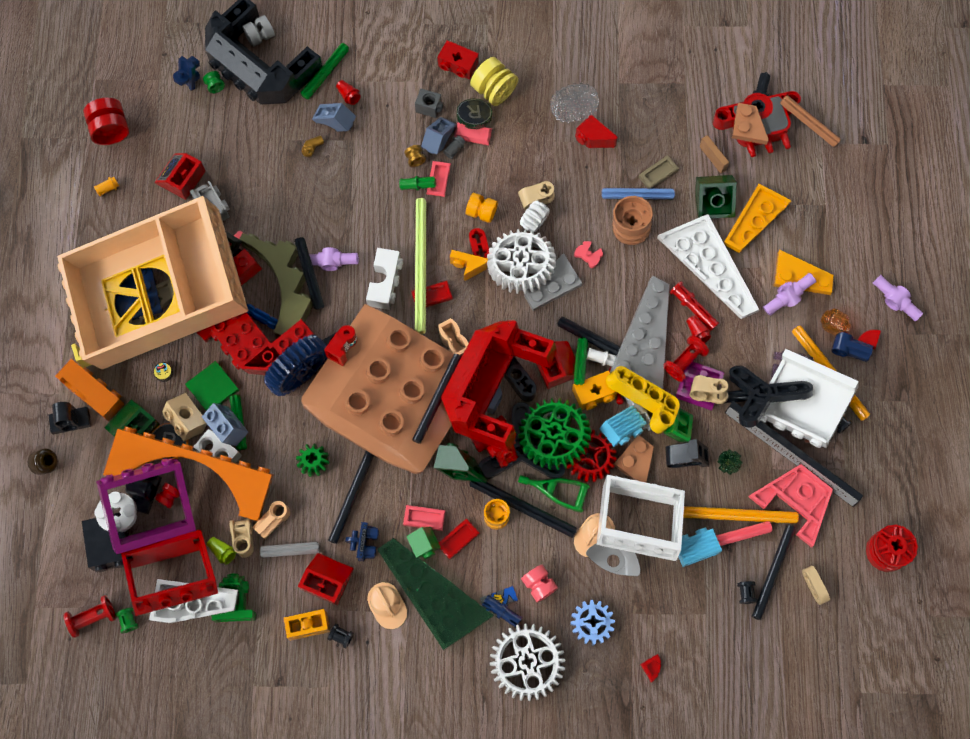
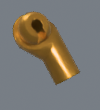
M321 135L305 141L302 148L303 156L311 157L315 148L324 144Z

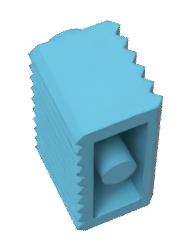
M632 405L606 420L599 429L609 442L612 443V446L615 447L618 444L621 446L626 444L631 436L634 438L639 436L644 431L642 428L647 423Z
M705 527L695 531L696 535L689 537L688 534L682 536L681 552L678 556L682 567L722 552L713 529L707 530Z

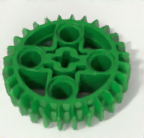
M551 398L548 404L545 399L542 406L536 403L537 409L530 407L531 414L525 413L527 420L521 419L523 426H519L521 433L518 435L519 439L522 440L520 445L524 447L523 452L527 454L528 459L534 458L533 462L535 465L540 461L542 468L545 464H548L549 470H551L552 465H555L557 470H559L560 464H563L564 468H567V462L574 465V458L580 461L579 453L585 455L584 448H589L587 441H591V436L589 435L591 434L590 422L586 420L587 415L585 413L582 414L581 407L576 409L575 403L569 406V400L562 404L561 398L558 399V403H555L553 398ZM552 412L549 420L541 417ZM560 414L567 415L564 419L557 418ZM572 418L576 420L580 431L569 427ZM535 425H541V428L538 430L532 429ZM530 436L541 440L537 450L533 446ZM572 437L578 438L575 443H570L569 439ZM547 448L552 449L550 454H544L543 451ZM560 448L570 450L563 455L557 456Z

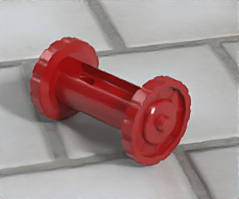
M692 335L687 339L689 346L674 362L666 361L663 364L665 371L679 382L686 378L684 371L699 355L707 356L709 353L707 345L696 336Z
M106 595L101 597V604L74 616L69 611L63 615L66 627L73 638L79 636V629L106 617L111 622L116 620L114 608ZM103 609V613L98 615V611Z

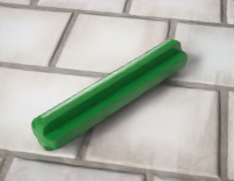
M579 338L577 340L574 370L575 385H583L585 383L588 349L586 338Z
M231 395V411L244 426L241 397L239 395ZM246 436L236 446L237 451L247 449Z

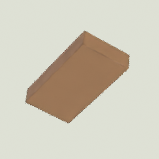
M706 135L702 138L699 147L722 174L726 171L729 161L710 137Z

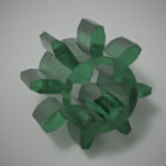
M730 449L722 452L717 461L720 464L719 469L723 473L727 472L729 475L738 472L743 463L740 460L741 455Z

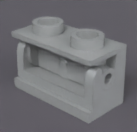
M208 181L209 187L205 184L190 191L193 199L204 196L220 211L222 221L230 217L227 212L230 209L225 200H220L219 196L221 193L216 185L212 186L210 181Z

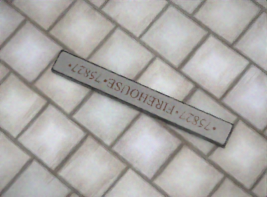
M732 401L725 413L739 423V412L743 407ZM761 420L756 426L746 428L796 466L802 464L833 489V493L852 507L863 497L861 493Z

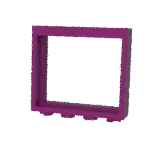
M177 459L161 460L162 463L155 465L153 463L144 464L140 469H126L119 475H106V477L96 481L112 548L116 555L196 531L181 464ZM174 471L185 520L119 539L107 490Z

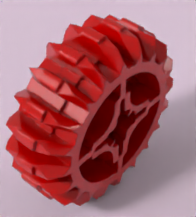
M592 430L590 435L591 441H587L598 444V447H591L589 445V448H584L585 455H580V461L574 458V465L571 463L567 464V469L573 468L571 475L578 473V480L582 476H585V482H588L589 477H592V481L596 482V476L603 480V473L609 475V469H614L615 465L611 462H616L617 460L613 456L616 454V450L611 449L613 447L612 443L607 444V437L602 439V432L596 436L595 430ZM572 437L570 440L572 443H575L578 438ZM605 452L606 462L599 467L597 458ZM587 453H590V455L591 453L594 454L593 459H590V457L588 459L586 457ZM588 464L594 470L582 468L580 465Z

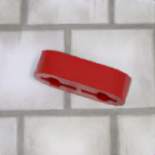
M474 228L469 233L472 254L481 257L478 254L479 248H482V252L485 253L483 258H487L489 246L485 232L480 228ZM475 234H478L480 237V243H477L476 238H474Z

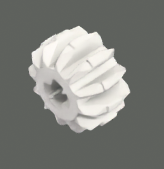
M534 201L523 214L520 225L527 229V231L531 232L533 230L536 232L543 225L550 209L545 204Z

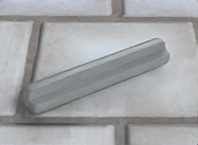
M319 543L261 546L260 556L265 558L317 554L320 550Z

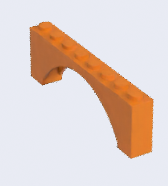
M125 426L124 429H117L103 475H119L123 470H136L146 463L165 457L192 459L211 468L226 482L237 501L240 510L239 516L256 521L261 518L274 474L269 473L270 469L261 466L255 469L250 467L251 463L239 461L238 464L232 462L231 457L220 455V458L212 456L213 452L204 449L198 452L193 450L194 446L182 443V446L174 444V440L168 438L158 440L155 439L156 435L144 432L143 435L138 434L136 429Z

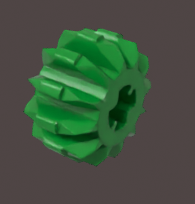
M315 443L312 445V448L306 444L307 450L300 449L301 455L296 456V460L299 461L297 467L302 468V474L308 472L309 477H312L314 472L317 476H320L319 470L321 469L325 472L327 469L324 465L330 463L326 459L329 454L324 452L323 446L317 449V444ZM313 457H315L316 460H314L311 464L309 460H312Z

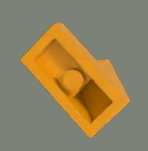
M455 250L451 251L450 264L458 268L466 267L464 281L488 268L487 258Z

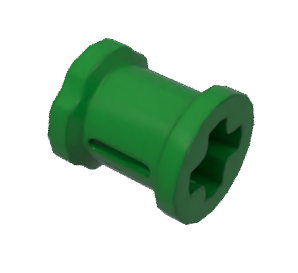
M126 608L115 614L121 625V634L139 628L132 614L133 608Z

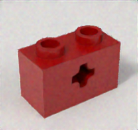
M446 40L437 57L438 66L444 71L453 72L461 78L470 80L479 64V53Z

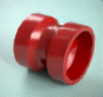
M165 482L162 486L163 492L161 491L156 494L154 499L171 509L174 505V498H178L180 494L178 489Z

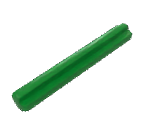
M341 43L301 91L303 98L306 100L310 99L347 54L349 47L346 44Z

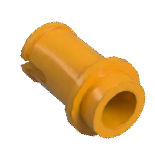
M108 177V180L94 186V188L101 197L113 189L117 190L119 184L115 177Z

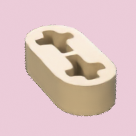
M810 566L803 569L804 579L816 602L821 605L830 601L829 594L815 567Z

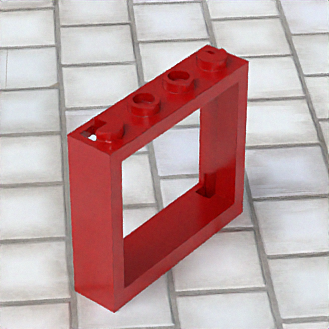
M201 530L121 553L135 616L218 594L216 579ZM200 551L207 579L141 597L137 596L132 568Z

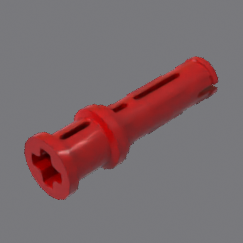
M680 281L669 293L671 295L674 294L681 301L682 306H687L712 331L719 322L695 299V294L693 292L690 293L684 287V283Z

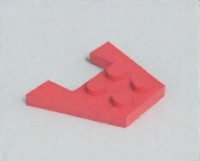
M800 464L748 497L765 509L775 495H777L807 519L796 536L812 548L833 489Z

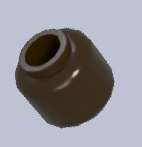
M50 449L36 450L28 457V468L37 475L51 473L57 467V456Z

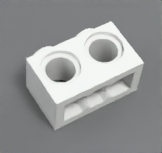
M210 429L194 445L195 450L201 452V449L205 450L206 445L213 444V448L210 450L213 452L212 456L220 458V455H228V457L232 458L231 461L235 463L242 456L231 445L222 443Z

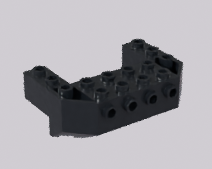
M237 0L222 15L215 10L205 27V51L209 59L208 63L214 70L218 69L226 80L233 81L238 90H244L252 101L256 100L260 105L287 103L322 67L320 56L308 46L286 67L278 60L270 67L241 44L236 38L244 32L242 26L249 22L253 23L255 19L260 17L256 4L251 0Z

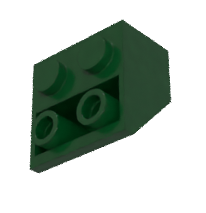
M131 399L104 428L115 437L117 429H124L125 426L134 428L136 433L143 435L144 432L152 433L160 424Z

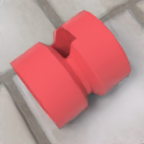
M543 564L535 567L521 578L525 586L532 589L531 595L537 603L558 589L553 579H548L549 573Z

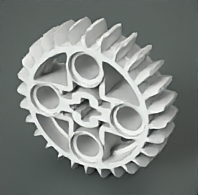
M517 229V233H513L510 230V235L507 236L503 233V239L498 237L497 243H492L493 248H489V254H487L489 274L492 280L496 281L497 286L502 284L503 290L508 287L510 293L513 289L516 290L517 294L519 290H523L524 294H526L528 289L533 293L534 287L540 290V284L546 285V280H551V275L554 274V268H556L554 247H551L550 241L547 242L546 236L541 238L540 233L534 235L533 230L530 233H527V229L524 232H520ZM536 247L540 251H534L532 248ZM503 272H510V276L505 275Z
M524 624L523 630L520 629L519 625H516L515 632L509 628L510 635L502 633L504 640H496L500 645L499 647H492L497 653L490 654V657L495 659V661L490 662V666L496 667V669L491 671V674L498 675L494 681H501L499 688L505 686V694L510 691L513 692V699L517 694L520 695V701L523 700L524 695L527 696L528 701H531V695H534L536 700H539V693L546 697L545 690L548 689L550 692H553L554 690L551 685L558 686L559 683L555 679H562L563 677L558 673L565 670V667L560 666V663L565 662V659L559 658L564 651L557 650L561 643L554 644L556 636L549 638V630L543 634L542 626L536 631L535 624L532 625L531 629H528L527 624ZM530 636L540 639L547 646L534 650ZM519 637L527 639L528 644L525 647H519L516 644V640ZM510 642H513L515 655L502 659L505 648ZM545 651L550 652L553 655L552 661L545 662L541 657L542 653ZM539 653V654H538V661H539V663H540L541 665H538V666L536 667L537 658H536V656H535L534 654ZM525 655L529 660H533L530 664V669L527 668L526 664H522L525 660ZM518 657H519L518 666H519V668L521 669L520 671H517V664H516V662L514 661V660L518 659ZM509 662L513 665L514 669L511 673H505L502 670L504 663ZM553 665L550 677L543 683L540 669ZM521 675L525 689L515 686L507 678ZM530 677L537 678L539 681L538 687H529L527 680Z

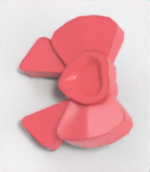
M584 241L583 245L576 248L574 257L581 258L588 263L590 268H595L600 261V257H603L602 249L600 248L592 254L591 251H588L592 242Z

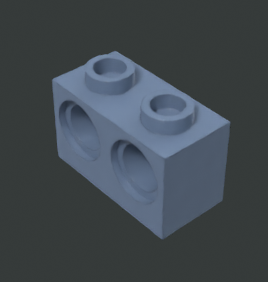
M213 403L202 416L214 434L224 444L237 446L248 433L247 429L228 406Z

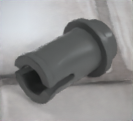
M460 136L453 137V141L443 152L448 158L452 159L461 148L465 147L464 144L466 142Z

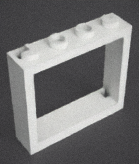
M607 475L602 491L596 545L676 561L681 552L685 491ZM610 492L674 505L671 541L606 528Z

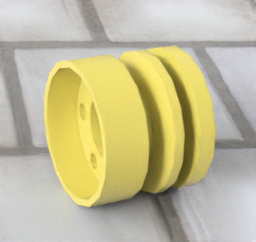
M490 57L475 71L470 81V86L478 93L484 94V98L489 100L493 106H498L514 91L518 83V77L509 69H505V65L496 57Z

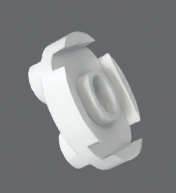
M112 492L108 494L112 511L121 508L119 511L121 515L119 517L114 516L117 532L127 531L134 525L137 519L136 503L124 493ZM100 501L94 513L98 524L108 531Z

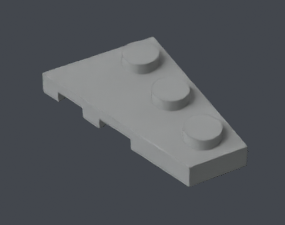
M563 253L556 260V268H554V274L551 275V280H546V285L540 284V290L534 287L533 293L528 289L524 297L531 309L535 311L581 287L582 282Z

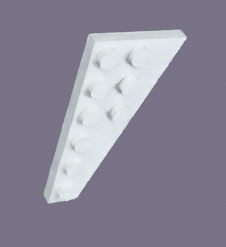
M708 214L658 235L657 238L740 319L759 311L756 302Z

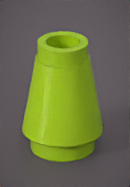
M212 537L207 542L206 546L220 563L227 565L235 558L236 552L232 546L215 537Z

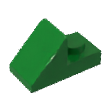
M679 408L673 425L665 430L664 434L678 442H689L691 440L693 415Z

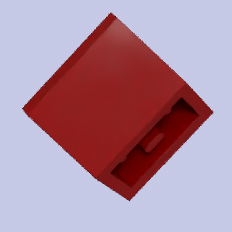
M555 341L557 353L549 368L537 364L547 389L574 379L576 358L568 341Z
M317 553L307 566L298 587L304 592L338 606L354 568Z

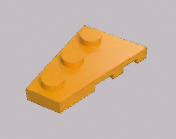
M779 249L775 287H780L787 282H797L810 273L815 278L816 283L804 291L831 295L834 275Z

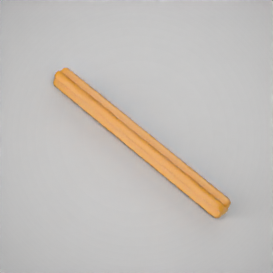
M800 325L795 327L792 333L816 363L836 371L803 327ZM854 395L849 406L858 418L863 421L870 416V413L858 397Z
M684 506L683 518L769 521L796 524L799 520V515L797 512Z

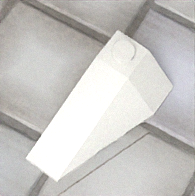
M157 579L155 593L189 583ZM217 587L218 594L153 611L150 613L149 620L174 623L235 611L238 590Z

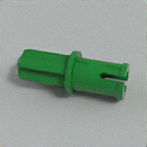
M434 176L401 178L399 186L400 190L416 189L419 191L421 188L436 187V179Z

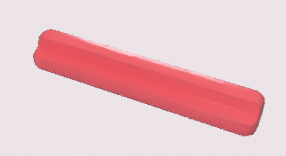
M767 521L716 535L720 546L770 533L773 529L771 523Z

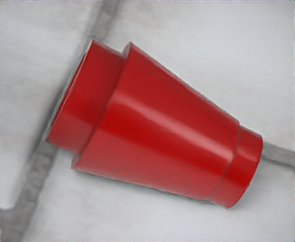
M340 80L336 84V88L347 104L355 105L359 102L361 95L358 89L344 80Z
M696 316L687 319L686 322L693 336L698 337L704 343L710 340L711 331Z

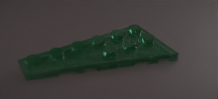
M391 539L377 549L443 651L494 617L492 613L479 605V603L466 595L440 573L436 572L420 558H416L409 549L396 539Z

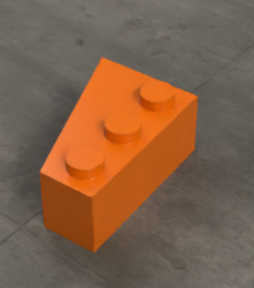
M72 359L55 375L70 391L108 422L124 405L120 400L122 396L114 389L110 392L106 388L108 385L100 378L96 380L88 368H82Z

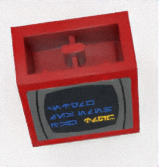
M175 153L156 179L155 184L186 200L190 195V191L195 188L206 170L200 160L187 153Z

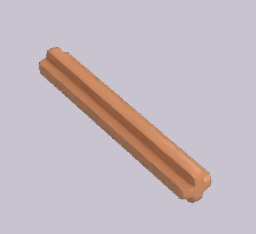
M785 96L781 100L780 104L831 146L834 147L840 142V138L789 96Z

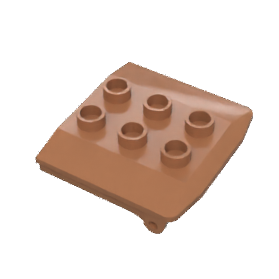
M364 304L350 325L356 332L357 343L347 351V362L344 366H341L327 359L302 396L301 403L306 410L326 427L386 463L414 474H420L425 470L452 426L443 401H441L421 444L412 441L454 353L395 318Z

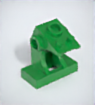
M238 573L228 574L219 583V587L238 590L240 597L239 605H235V611L211 615V620L215 623L256 621V612L246 610V593H249V582L245 581V576H239Z

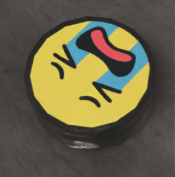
M166 362L158 363L153 369V375L160 382L169 381L174 374L172 367Z

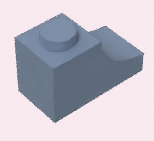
M343 103L320 104L312 120L316 123L332 127L336 131H349L353 126L356 116Z
M438 118L426 128L421 147L429 153L438 154L444 149L448 138L456 128V124L445 118Z

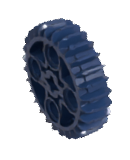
M316 335L304 336L298 342H293V345L287 347L272 362V366L268 367V371L264 376L266 386L277 396H285L290 394L291 391L294 392L297 388H300L301 385L305 384L306 381L316 374L317 370L321 369V365L327 359L324 351L326 348L325 343Z

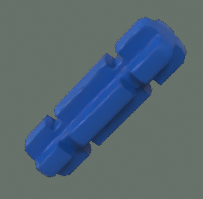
M247 304L249 316H252L264 325L267 324L271 329L276 328L278 322L276 318L270 317L269 314L254 308L251 304Z

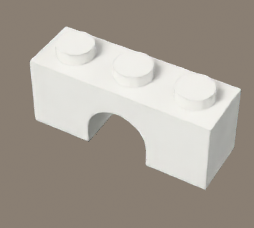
M377 248L374 269L375 272L385 274L386 279L381 283L370 282L366 297L367 305L390 310L391 304L395 303L396 293L393 292L394 288L398 287L399 284L398 269L401 270L403 265V259L400 258L399 251Z

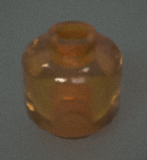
M836 308L825 311L820 320L823 330L834 336L841 332L847 333L851 326L849 316Z

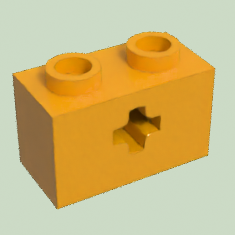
M609 371L585 379L583 385L573 384L572 391L582 410L585 408L586 410H591L598 403H609L615 399L617 392L608 387L606 383V378L610 374ZM595 389L596 392L599 391V394L596 395L595 392L592 393V390Z
M325 609L284 617L286 635L290 641L330 632L328 615Z

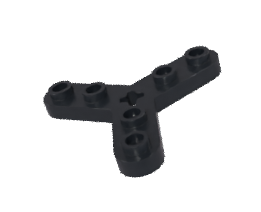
M734 366L729 370L730 381L749 395V398L739 412V423L746 428L756 426L772 402L806 400L813 395V385L807 381L767 384L744 366Z
M524 402L515 404L512 409V425L517 435L515 438L516 444H514L515 451L519 449L520 441H522L518 436L521 433L519 426H523L521 419L527 420L525 413L531 414L530 406ZM516 451L517 460L510 462L506 467L501 468L496 457L492 458L491 456H488L479 463V467L487 479L501 474L520 462L525 463L551 479L562 478L566 470L563 464H560L559 470H557L555 465H552L551 470H549L548 464H545L542 468L540 461L535 465L533 462L534 458L529 460L527 454L521 455L519 451Z

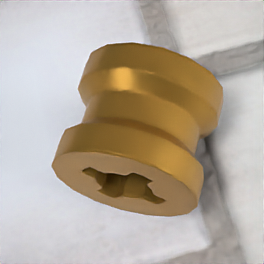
M420 145L410 146L404 151L405 156L409 159L408 164L410 167L420 166L426 161Z

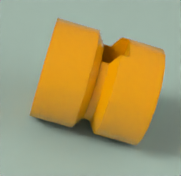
M473 192L468 201L465 215L474 218L479 216L480 220L491 223L497 210L498 201L491 198L484 199L483 195Z
M493 499L485 505V523L491 529L498 530L504 528L509 522V506L503 500Z

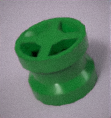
M211 71L203 77L204 83L208 85V91L212 94L222 91L225 87V83L220 79L221 76L218 71Z

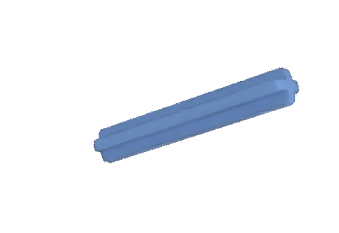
M603 188L602 198L622 199L627 196H638L644 199H674L675 191L674 189Z

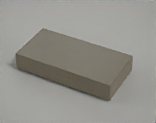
M667 155L639 174V179L648 189H653L678 172L679 168Z

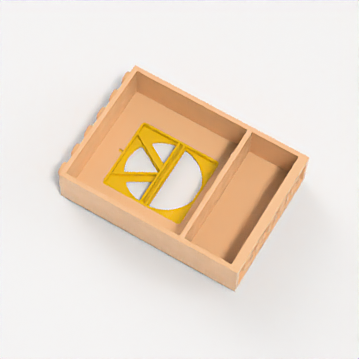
M204 196L57 256L59 261L58 269L63 277L62 285L67 293L66 302L72 314L70 318L76 330L75 338L80 346L79 355L83 361L102 370L248 312L220 211ZM141 269H160L171 280L174 291L172 302L167 311L156 320L153 317ZM133 273L137 289L120 287L121 283ZM116 294L139 297L120 318L115 307ZM142 307L146 324H130L129 321Z

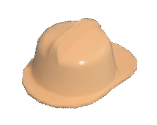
M600 513L589 516L574 537L576 550L585 557H588L586 555L587 550L597 543ZM607 516L606 528L615 530L613 521Z
M385 582L373 586L368 593L367 600L376 620L386 629L400 627L407 618V609L398 590L394 585Z

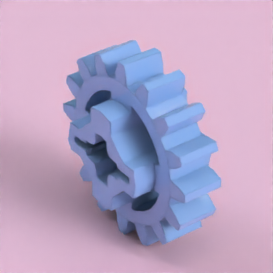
M590 600L589 605L584 601L582 602V609L578 606L576 607L578 614L572 613L575 621H571L570 624L576 626L572 632L579 633L578 640L582 637L585 638L584 644H587L589 640H591L592 645L596 644V640L602 644L604 642L603 637L610 638L608 631H614V628L610 626V624L615 623V620L610 619L613 612L607 613L608 605L601 607V601L597 605H594L593 600ZM588 610L587 617L580 619L581 614ZM596 610L600 611L604 617H600ZM591 618H594V621H598L599 623H597L595 627H592L590 623L588 624L586 622H589ZM606 626L604 632L597 635L598 629ZM581 628L589 631V635L585 634Z

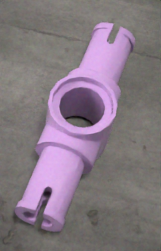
M331 247L323 248L322 252H318V254H309L312 265H318L326 271H335L342 265L358 264L359 262L358 253H341L338 249Z
M808 273L797 282H787L781 285L777 290L776 298L763 306L766 313L771 316L783 306L792 307L798 304L802 299L803 291L816 283L815 278L812 274Z
M882 275L873 282L885 294V303L895 311L903 310L914 321H917L923 315V312L911 303V294L903 286L896 287L891 285Z

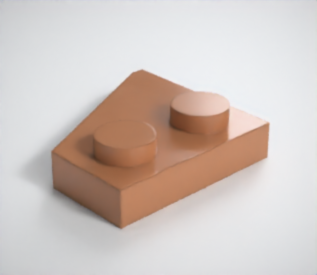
M738 103L732 133L733 139L767 145L768 137L757 106Z
M640 435L637 436L614 463L615 467L630 479L647 483L654 446Z

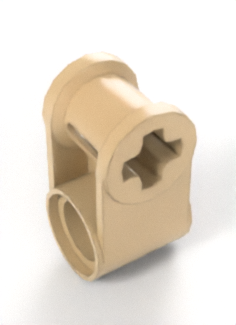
M548 181L525 187L518 192L524 210H527L534 201L548 204L555 197L554 186Z
M702 375L695 376L690 397L696 401L723 404L728 400V383L724 379L710 378Z
M247 518L246 520L236 522L230 520V532L234 551L242 558L251 556L254 551L251 519ZM248 543V547L244 551H239L241 544Z

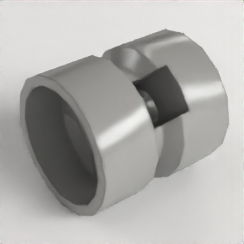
M265 15L255 19V23L249 22L242 26L252 47L262 43V39L268 40L275 36L274 30Z

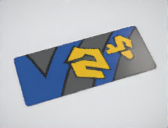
M513 586L490 594L491 597L503 605L518 600ZM487 596L480 598L482 604ZM483 606L485 612L490 611Z

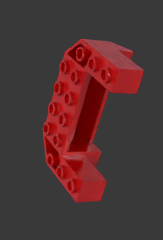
M243 249L233 258L241 286L263 269L246 249ZM247 312L209 327L211 330L209 334L215 341H220L222 351L227 356L230 354L233 358L232 364L238 370L242 369L248 374L265 375L268 367L272 366V362L287 347L293 345V342H298L304 336L315 335L311 328L300 319L271 343Z
M514 320L499 321L476 330L441 396L454 431L509 452L517 436L514 426L486 416L485 413L513 357L516 356L549 368L557 353L555 341L519 329L517 321Z

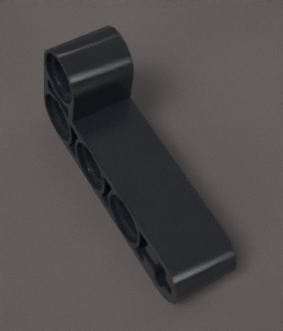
M513 357L504 378L520 399L530 402L536 396V384L517 359ZM519 373L521 378L514 379L511 375ZM524 387L527 390L531 389V393H529L528 391L524 393Z

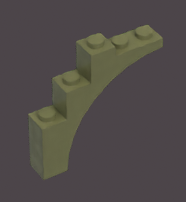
M242 233L239 239L242 241V247L262 258L274 271L281 290V310L274 330L278 338L300 319L305 322L313 307L310 297L300 293L306 281L303 271L297 267L292 268L298 257L296 245L290 241L283 242L279 240L276 246L270 241L264 242L259 240L253 234L247 235Z

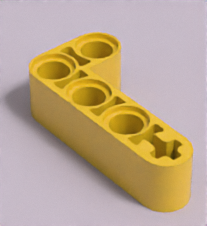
M618 366L607 376L606 383L608 387L653 413L650 420V428L653 432L661 434L673 425L680 407L679 400L675 396L624 366Z

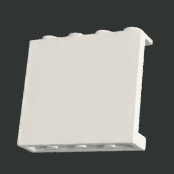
M785 349L782 354V361L769 384L807 381L813 385V395L806 400L772 402L761 418V421H769L774 424V427L782 431L786 429L792 432L791 434L798 439L805 438L815 447L821 448L822 446L827 448L858 389L859 381Z

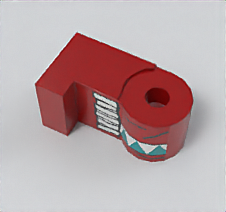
M342 326L324 349L326 357L341 366H344L347 362V351L357 343L356 332L352 326Z

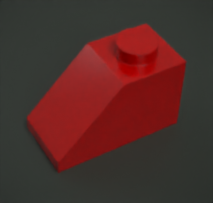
M590 115L576 128L575 137L577 141L588 148H614L617 144L618 137L593 115Z

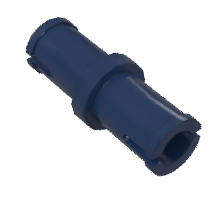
M488 595L482 606L495 613L498 619L502 618L514 626V628L523 618L510 610L507 604L503 605L491 597V595Z

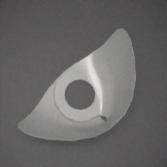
M596 544L591 546L586 552V555L594 563L611 573L627 576L640 575L639 561L634 552ZM610 555L618 556L620 563L617 567L608 565L607 558Z

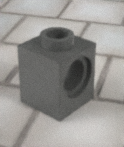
M421 88L415 101L416 113L436 118L438 112L441 113L444 102L441 100V94Z

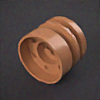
M627 196L620 199L613 210V233L620 242L628 245H637L649 237L653 217L652 207L649 202L642 197Z

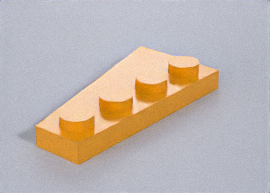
M758 184L724 241V245L740 253L791 203V200Z

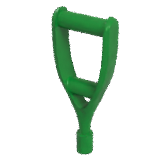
M520 475L518 480L519 483L530 484L536 487L550 500L564 508L580 513L583 512L584 500L587 490L590 488L586 483L563 478L531 480L523 475ZM557 483L580 486L575 506L566 504L553 497ZM548 484L547 490L543 488V485Z

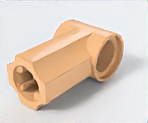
M281 501L272 503L269 510L253 528L266 539L283 521L289 518V507ZM284 507V513L281 516H276L277 508Z

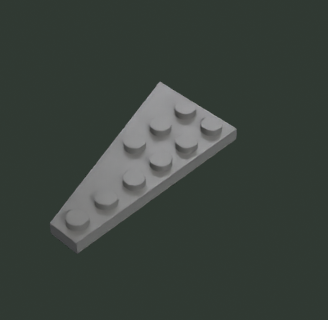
M654 276L650 278L610 373L618 366H624L663 389V364L665 362L669 297L668 283Z

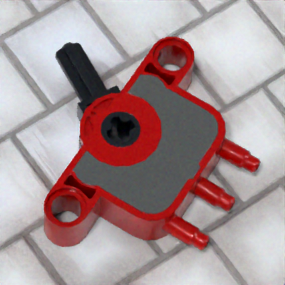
M765 72L759 76L756 91H753L741 103L757 106L768 137L765 148L768 153H773L772 142L782 140L785 149L791 148L787 132L791 125L789 115L792 113L783 107L780 102L785 96H789L799 104L801 96L795 91L769 96L766 93L770 75ZM738 103L723 106L716 110L713 119V126L716 129L724 130L734 127ZM736 139L741 146L747 147L751 157L756 156L754 146L762 145Z

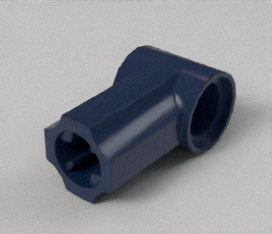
M838 332L831 352L838 356H850L867 362L872 354L873 346L853 339V336L848 333Z

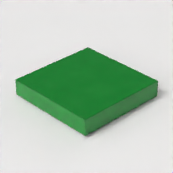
M216 361L185 383L186 387L206 411L213 403L223 404L231 395L240 391Z

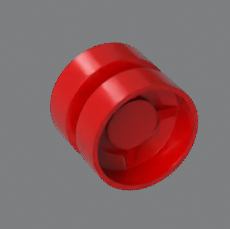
M99 98L91 101L84 107L83 113L88 125L89 134L95 144L112 145L124 140L129 135V128L119 100L115 98Z

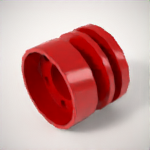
M896 524L888 525L870 537L866 546V554L872 566L880 571L893 572L913 561L917 555L918 545L915 536L910 530Z

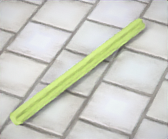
M425 198L416 199L415 331L420 334H425L426 332Z

